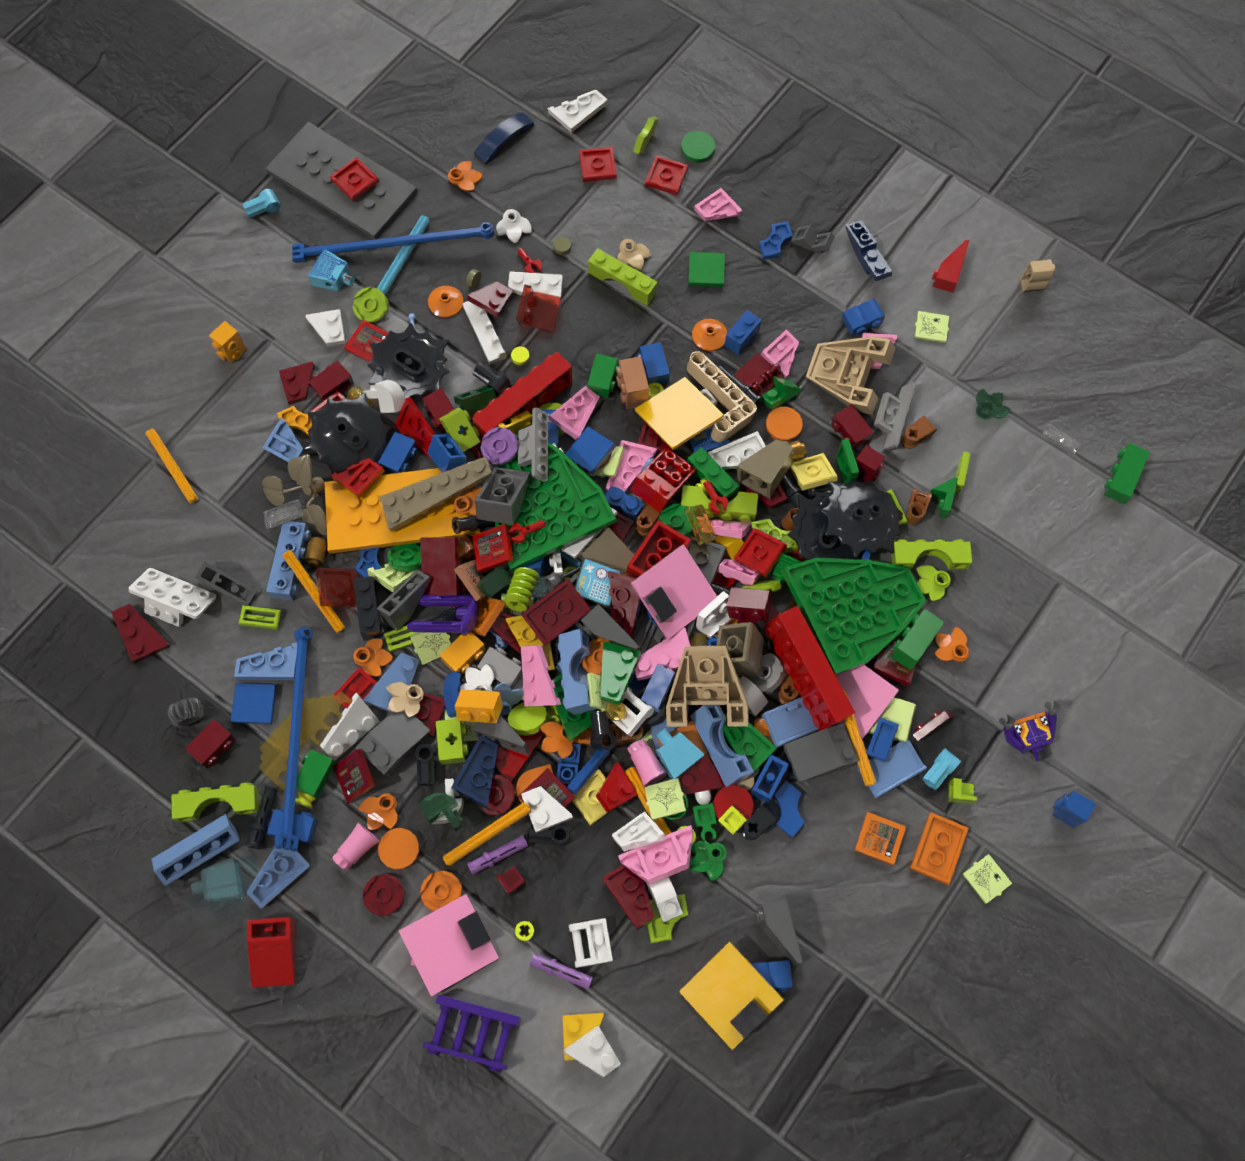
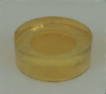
M610 702L606 705V714L611 720L618 721L626 715V708L622 702L620 705Z

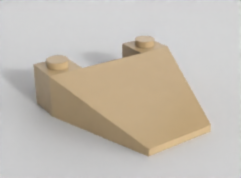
M875 336L819 343L816 346L806 378L847 406L852 404L858 412L873 415L878 397L873 389L864 388L872 363L877 362L890 365L896 348L891 339Z
M726 646L684 647L666 706L667 727H687L689 721L688 705H727V725L748 726V699Z

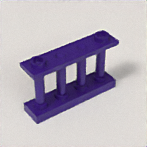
M437 995L435 1003L440 1005L439 1009H441L432 1043H423L422 1047L428 1048L426 1053L439 1056L440 1052L489 1065L490 1071L501 1073L502 1069L507 1070L508 1065L502 1064L510 1031L514 1028V1025H520L521 1017ZM454 1008L461 1010L460 1015L462 1016L452 1050L439 1046L449 1012H452ZM473 1014L481 1016L480 1020L482 1023L473 1055L461 1053L469 1019L472 1018ZM493 1020L502 1022L501 1026L503 1028L494 1060L490 1061L481 1058L490 1023L493 1024Z

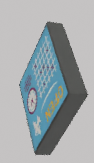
M584 558L574 587L584 600L609 608L611 596H609L610 578H608L607 571L616 573L621 571Z

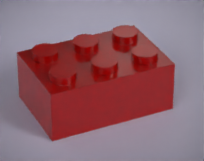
M657 520L628 563L626 572L638 578L684 544L688 550L691 539Z

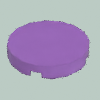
M496 427L489 430L482 439V454L492 464L505 465L510 463L518 453L517 437L509 429Z

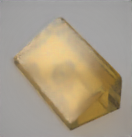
M703 504L692 506L685 510L699 546L717 539Z

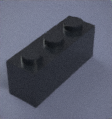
M373 576L353 579L359 628L363 640L383 638L381 616L377 610L379 607L377 585Z

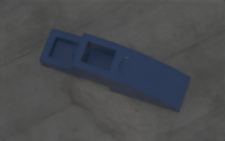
M859 220L847 224L845 228L851 245L866 274H871L875 282L891 277L892 270L876 248L877 242L863 221Z

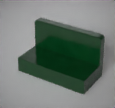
M482 386L453 396L455 403L461 405L463 411L466 410L471 419L477 411L483 410L491 400L496 399L494 388Z

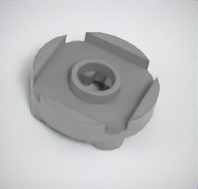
M767 653L768 655H762L759 677H749V680L761 692L770 694L781 684L787 672L784 669L783 662L777 656ZM764 670H766V671L769 670L768 675L765 676V677H763V676H764V673H763Z

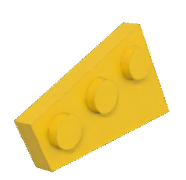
M522 616L505 618L520 648L541 645L549 666L548 671L555 670L550 643L544 646Z

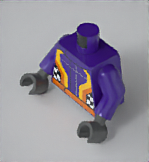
M1054 701L1053 708H1051V703H1045V708L1049 711L1047 713L1043 711L1017 720L1007 714V722L1001 717L999 723L1004 725L1003 730L1006 742L1022 754L1032 751L1036 762L1048 758L1044 747L1053 743L1055 737L1056 713L1060 710V704Z

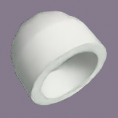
M710 790L694 793L696 801L701 805L708 804L711 800Z

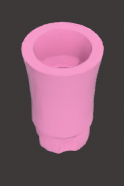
M644 739L634 742L627 748L644 787L653 785L668 775L667 770L661 765Z
M358 822L332 859L342 869L347 871L379 840Z

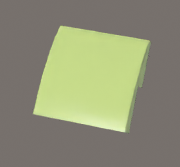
M893 698L879 716V718L899 724L894 740L907 742L916 704ZM879 718L867 733L874 734Z

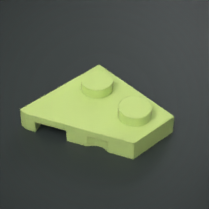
M384 564L385 568L374 570L373 567L367 569L369 576H373L374 580L392 592L416 571H396L389 564Z

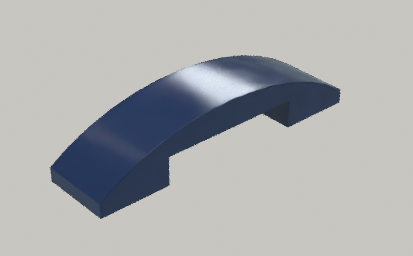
M524 113L511 116L484 138L474 151V155L487 164L498 155V149L519 132L524 134L535 125L534 122Z

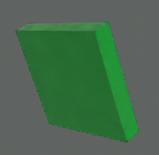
M690 252L688 286L724 287L725 253Z
M849 438L843 439L837 451L836 459L843 481L848 483L852 479L856 480L859 470Z

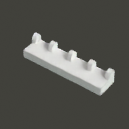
M469 301L462 303L489 365L506 359V353L500 344V340L493 329L486 311Z

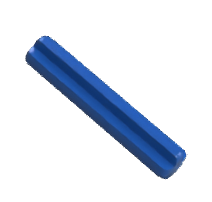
M610 750L596 751L568 785L567 788L571 793L577 794L608 756Z

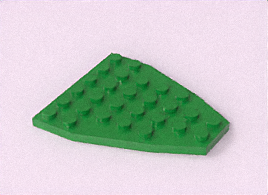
M549 442L548 480L545 482L532 477V464L525 467L518 465V453L510 463L505 465L494 464V467L531 473L522 507L514 524L519 522L520 526L526 527L541 520L545 522L544 528L527 534L525 543L518 544L512 542L511 538L518 536L519 532L510 535L513 561L509 562L508 565L512 572L617 522L601 487L560 449ZM495 522V527L504 523ZM506 524V525L509 526V530H510V528L512 527V524Z
M813 558L784 567L781 570L803 617L835 675L868 663L907 627L926 602L910 568L872 560Z

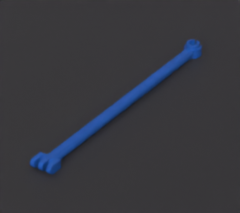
M484 222L477 228L315 247H305L304 243L292 245V261L295 263L305 262V257L320 255L323 249L331 253H341L478 236L489 239L494 235V228L490 223Z
M301 627L294 634L297 641V656L282 833L277 834L275 838L276 849L283 848V850H289L290 848V851L294 852L298 848L299 837L293 835L307 644L312 638V630L308 627Z

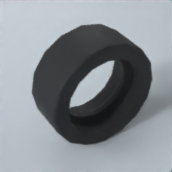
M646 687L637 690L634 695L641 700ZM665 697L659 713L652 718H647L642 723L643 725L655 726L666 718L667 697ZM630 702V710L638 715V708Z

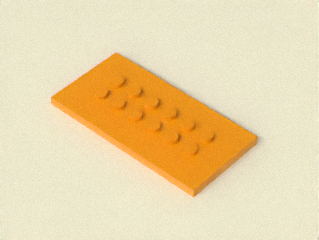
M439 468L381 475L361 498L355 496L336 481L325 482L329 554L420 543V538L458 537L462 534H466L469 537L481 533V528H477L473 532L467 530L461 531L460 534L454 533L452 518H464L471 514H459L454 509V501L458 496H452L445 500V503L440 506L436 505L429 509V512L414 517L413 521L391 532L388 529L380 496L442 473ZM463 502L461 504V508H465L467 506L466 502Z

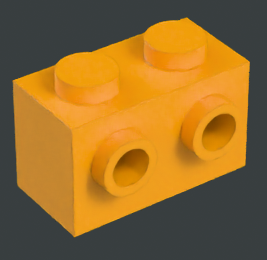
M226 321L209 335L212 340L211 345L217 350L216 354L223 361L226 359L232 364L247 350L238 331Z
M470 632L467 636H462L461 634L439 656L441 661L452 672L465 674L466 668L471 667L470 664L472 662L478 661L483 657L486 648L484 643Z
M461 689L454 707L458 721L497 723L503 705L500 692Z

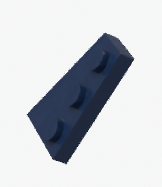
M480 735L451 787L452 790L485 808L488 806L498 744Z

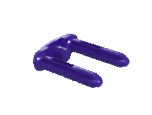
M471 594L422 595L418 603L421 606H464L468 608H457V620L462 621H412L407 624V629L411 632L461 633L462 636H467L477 622L479 603L475 601Z

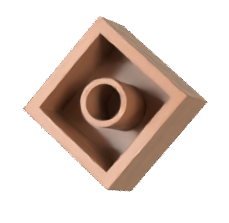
M640 356L619 360V368H616L618 376L616 381L618 388L621 387L622 404L625 403L627 410L633 409L648 401L649 386Z

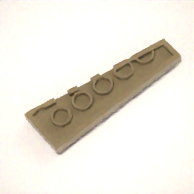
M487 457L380 496L388 529L391 532L413 521L414 517L420 514L423 515L429 512V509L445 503V500L458 496L465 490L492 477L493 474Z

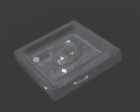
M299 499L264 511L263 513L267 530L304 516Z

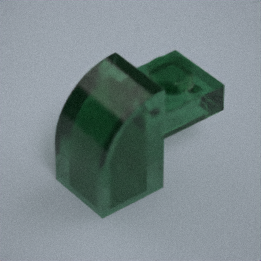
M501 565L482 578L477 584L490 599L505 589L511 583L512 577Z
M435 793L417 803L430 824L445 815L455 832L462 828L460 821L463 820L457 810L452 811L458 804L450 795Z

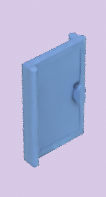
M802 698L774 708L762 715L776 747L819 730L813 724L812 716L804 707Z
M909 739L907 742L901 741L892 746L886 762L874 758L869 760L876 783L868 787L876 799L927 769V766L922 763Z

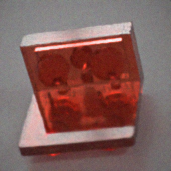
M524 284L516 316L518 324L553 332L562 299L559 296L535 292L532 286Z

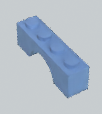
M581 629L560 634L558 650L561 655L559 665L563 676L561 680L564 690L563 705L566 710L574 715L595 710L596 708L590 707L589 687L586 684H581L578 678L579 666L583 659L590 654L589 635Z
M703 705L690 716L726 787L738 784L754 773L745 754L739 755L734 753L726 744L723 734L726 717L719 705Z

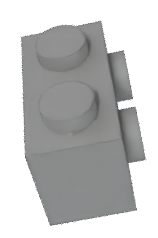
M490 647L477 667L482 669L484 665H489L493 671L494 678L501 683H507L513 689L523 676L522 662L515 657L511 660L506 656L507 652L499 647L497 649Z

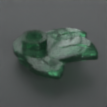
M981 389L976 395L978 404L976 414L982 419H989L991 417L1003 418L1011 410L1007 406L1002 405V392L989 395L984 389Z

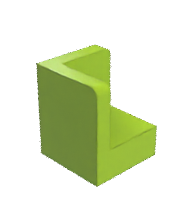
M953 778L949 782L948 802L974 804L977 802V797L974 796V785L962 783V779Z

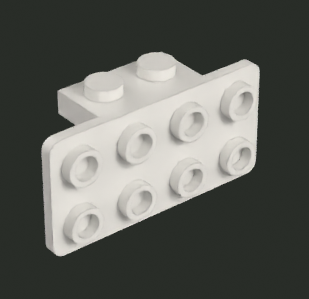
M153 568L147 569L129 586L130 593L144 598L146 614L178 627L183 623V615L197 619L216 600L215 593Z

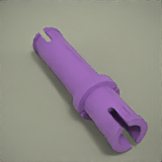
M523 835L489 853L487 851L484 852L483 856L468 862L467 865L472 875L487 867H493L494 863L528 847Z
M534 953L529 965L547 972L546 974L549 976L551 974L587 990L593 978L557 963L556 959L552 958L550 960Z

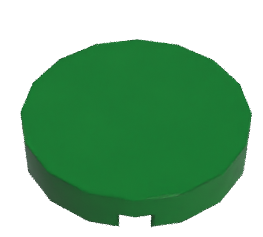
M703 131L690 132L682 140V154L689 161L705 162L714 154L715 142L709 134Z
M680 504L667 506L662 510L658 519L686 537L692 534L696 525L692 510Z
M416 543L396 545L387 553L388 564L396 571L410 572L421 567V545L418 546Z

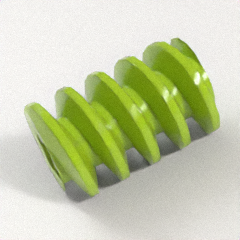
M526 567L516 569L504 599L505 604L512 610L526 611V606L530 603L529 599L532 598V592H534V586L537 584L536 580L539 578V574L535 570Z

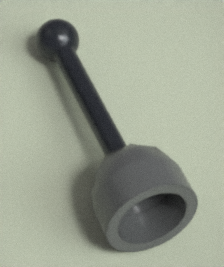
M582 563L579 567L561 576L554 574L546 576L544 582L548 590H554L561 584L562 579L580 571Z

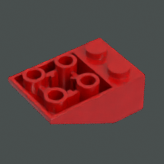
M666 447L637 477L630 491L661 513L696 469Z
M284 917L247 920V947L252 988L295 985V919Z

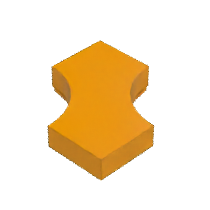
M294 406L277 413L279 419L283 418L290 429L302 430L309 436L307 431L311 428L312 421L308 414L299 412Z

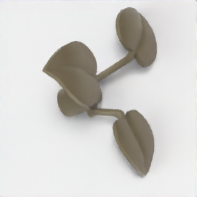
M309 454L292 458L288 462L289 475L300 486L284 490L282 480L276 476H268L262 480L263 491L267 499L276 506H281L285 503L286 497L284 493L303 489L306 495L312 496L306 504L307 508L301 511L302 521L306 523L311 532L318 535H327V520L323 510L318 505H311L314 499L318 497V493L325 489V482L321 477L312 479V466Z

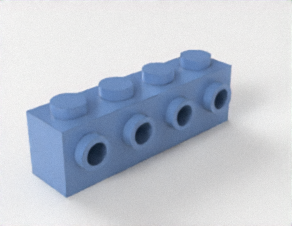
M293 521L282 523L266 590L270 598L293 601L294 595L298 593V578L282 555L286 551L291 550L302 565L307 550L306 544L311 538V531L306 523Z
M226 814L152 858L154 872L165 886L240 841L236 828Z

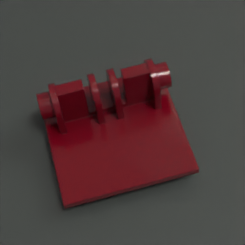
M759 353L754 355L734 374L744 385H750L752 390L758 395H763L775 385L773 377L782 378L784 375L780 372L781 366L778 363H769Z

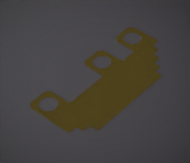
M342 691L336 696L331 693L328 697L321 695L318 699L315 696L310 700L304 697L300 745L309 737L321 747L320 745L323 741L317 740V731L319 729H326L329 733L331 730L322 720L330 711L341 719L343 715L339 712L340 705L345 702L351 704L352 700ZM292 712L260 747V750L263 752L260 759L263 762L259 769L282 790H286V784L280 783L278 777L281 772L287 771L288 765L285 762L288 760Z

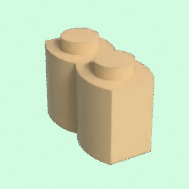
M1051 260L1028 262L1025 272L1022 273L1020 278L1023 292L1043 290L1047 287L1050 279L1055 274V265L1052 264Z

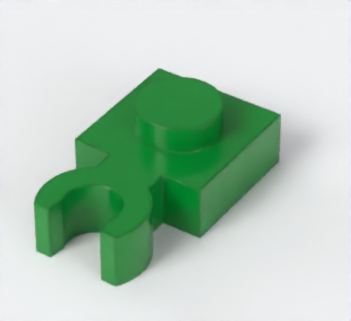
M713 803L692 807L696 827H702L703 829L700 834L701 840L705 841L706 832H710L712 838L716 839V832L711 828L712 824H716Z

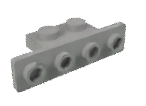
M913 382L901 388L899 398L888 392L882 396L874 426L888 433L884 445L885 450L895 448L900 443L906 415L910 410L909 405L914 396L915 384Z
M536 407L533 408L532 425L519 430L518 465L525 467L532 464V477L545 482L548 480V413Z

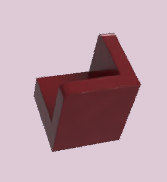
M512 867L502 876L500 874L497 876L498 881L509 896L526 885V881L515 867Z

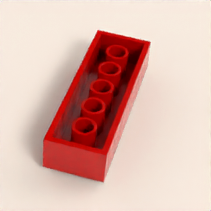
M558 352L549 355L541 365L535 366L528 375L518 379L514 386L505 389L500 397L491 400L486 408L477 411L472 419L481 440L489 430L498 427L502 422L508 425L512 423L510 421L511 418L519 416L526 411L533 415V408H540L542 405L549 403L573 384L572 366Z
M798 606L777 615L763 626L766 636L774 645L775 653L781 658L785 671L790 675L795 690L799 692L803 699L804 707L811 714L813 724L819 731L855 714L852 705Z

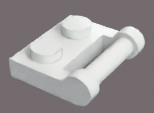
M628 687L622 701L627 698L640 710L639 714L636 715L622 702L620 705H617L616 713L607 712L608 718L632 737L642 723L654 713V708L643 703Z
M606 918L569 925L576 961H574L575 968L613 961ZM586 929L591 956L588 959H584L580 930Z

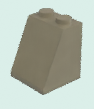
M776 439L739 463L737 467V482L770 499L792 464L794 447L786 441Z
M605 527L578 558L581 561L584 558L619 570L621 571L620 574L626 572L627 565L634 554L610 528Z
M747 622L719 626L717 646H726L737 675L746 678L759 677L764 638L754 624Z

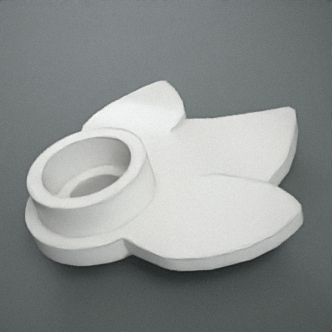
M509 209L504 212L503 219L497 224V235L502 236L506 234L513 243H517L522 232L531 233V225L526 218L520 217L516 210ZM513 215L515 218L510 220L508 217Z
M484 665L481 671L472 667L466 668L465 676L467 683L460 686V691L461 689L481 691L483 688L486 691H493L491 685L494 680V674L489 665Z

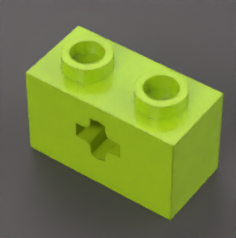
M456 408L439 419L447 434L451 435L462 452L480 442L478 438L480 434L475 426H471L469 422L471 418L466 410L463 411L460 408ZM459 426H463V427H464V428H463V433H460V432H459V431H460V427H459Z
M458 719L436 721L440 763L445 765L466 762V755H469L468 744H464L463 737L467 736L466 724H462V721H458ZM452 737H455L456 741H454V745L450 744Z

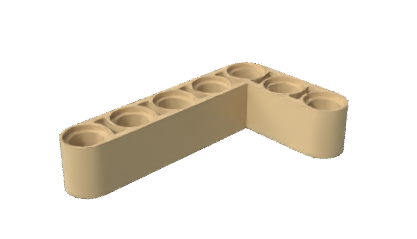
M693 352L687 364V371L704 388H707L714 398L728 411L724 418L714 424L711 432V438L714 441L724 442L752 421L757 407L702 352Z

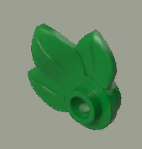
M698 841L691 847L692 851L696 854L691 862V871L698 873L707 871L709 879L714 881L724 870L723 861L727 856L726 847L719 842L710 844L706 841ZM714 849H718L720 851V855L718 857H715L713 855Z

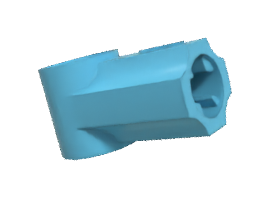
M265 189L259 194V197L242 203L249 218L265 211L273 213L280 208V203L272 189Z
M944 748L922 780L930 788L936 790L948 774L950 775L956 769L961 760Z

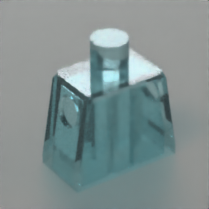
M235 858L227 859L201 871L202 881L191 883L193 895L204 893L205 900L209 902L244 899L239 862Z

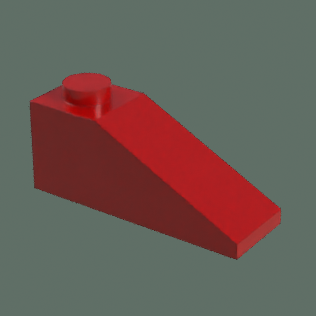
M966 239L941 262L938 270H934L932 275L934 288L953 293L970 240Z

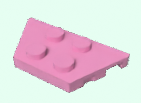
M687 826L666 835L667 839L664 841L635 848L618 855V858L624 866L648 884L689 868L694 833L692 826Z

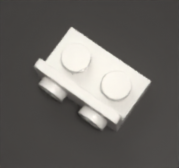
M724 591L698 613L696 628L709 638H712L719 632V626L726 625L733 619L729 618L726 605L729 595Z

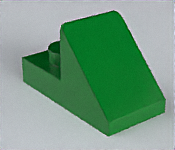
M773 377L775 387L762 395L764 397L762 402L773 410L800 393L801 389L790 380Z
M954 477L930 491L933 498L940 499L937 507L940 510L938 517L946 518L950 513L958 478Z

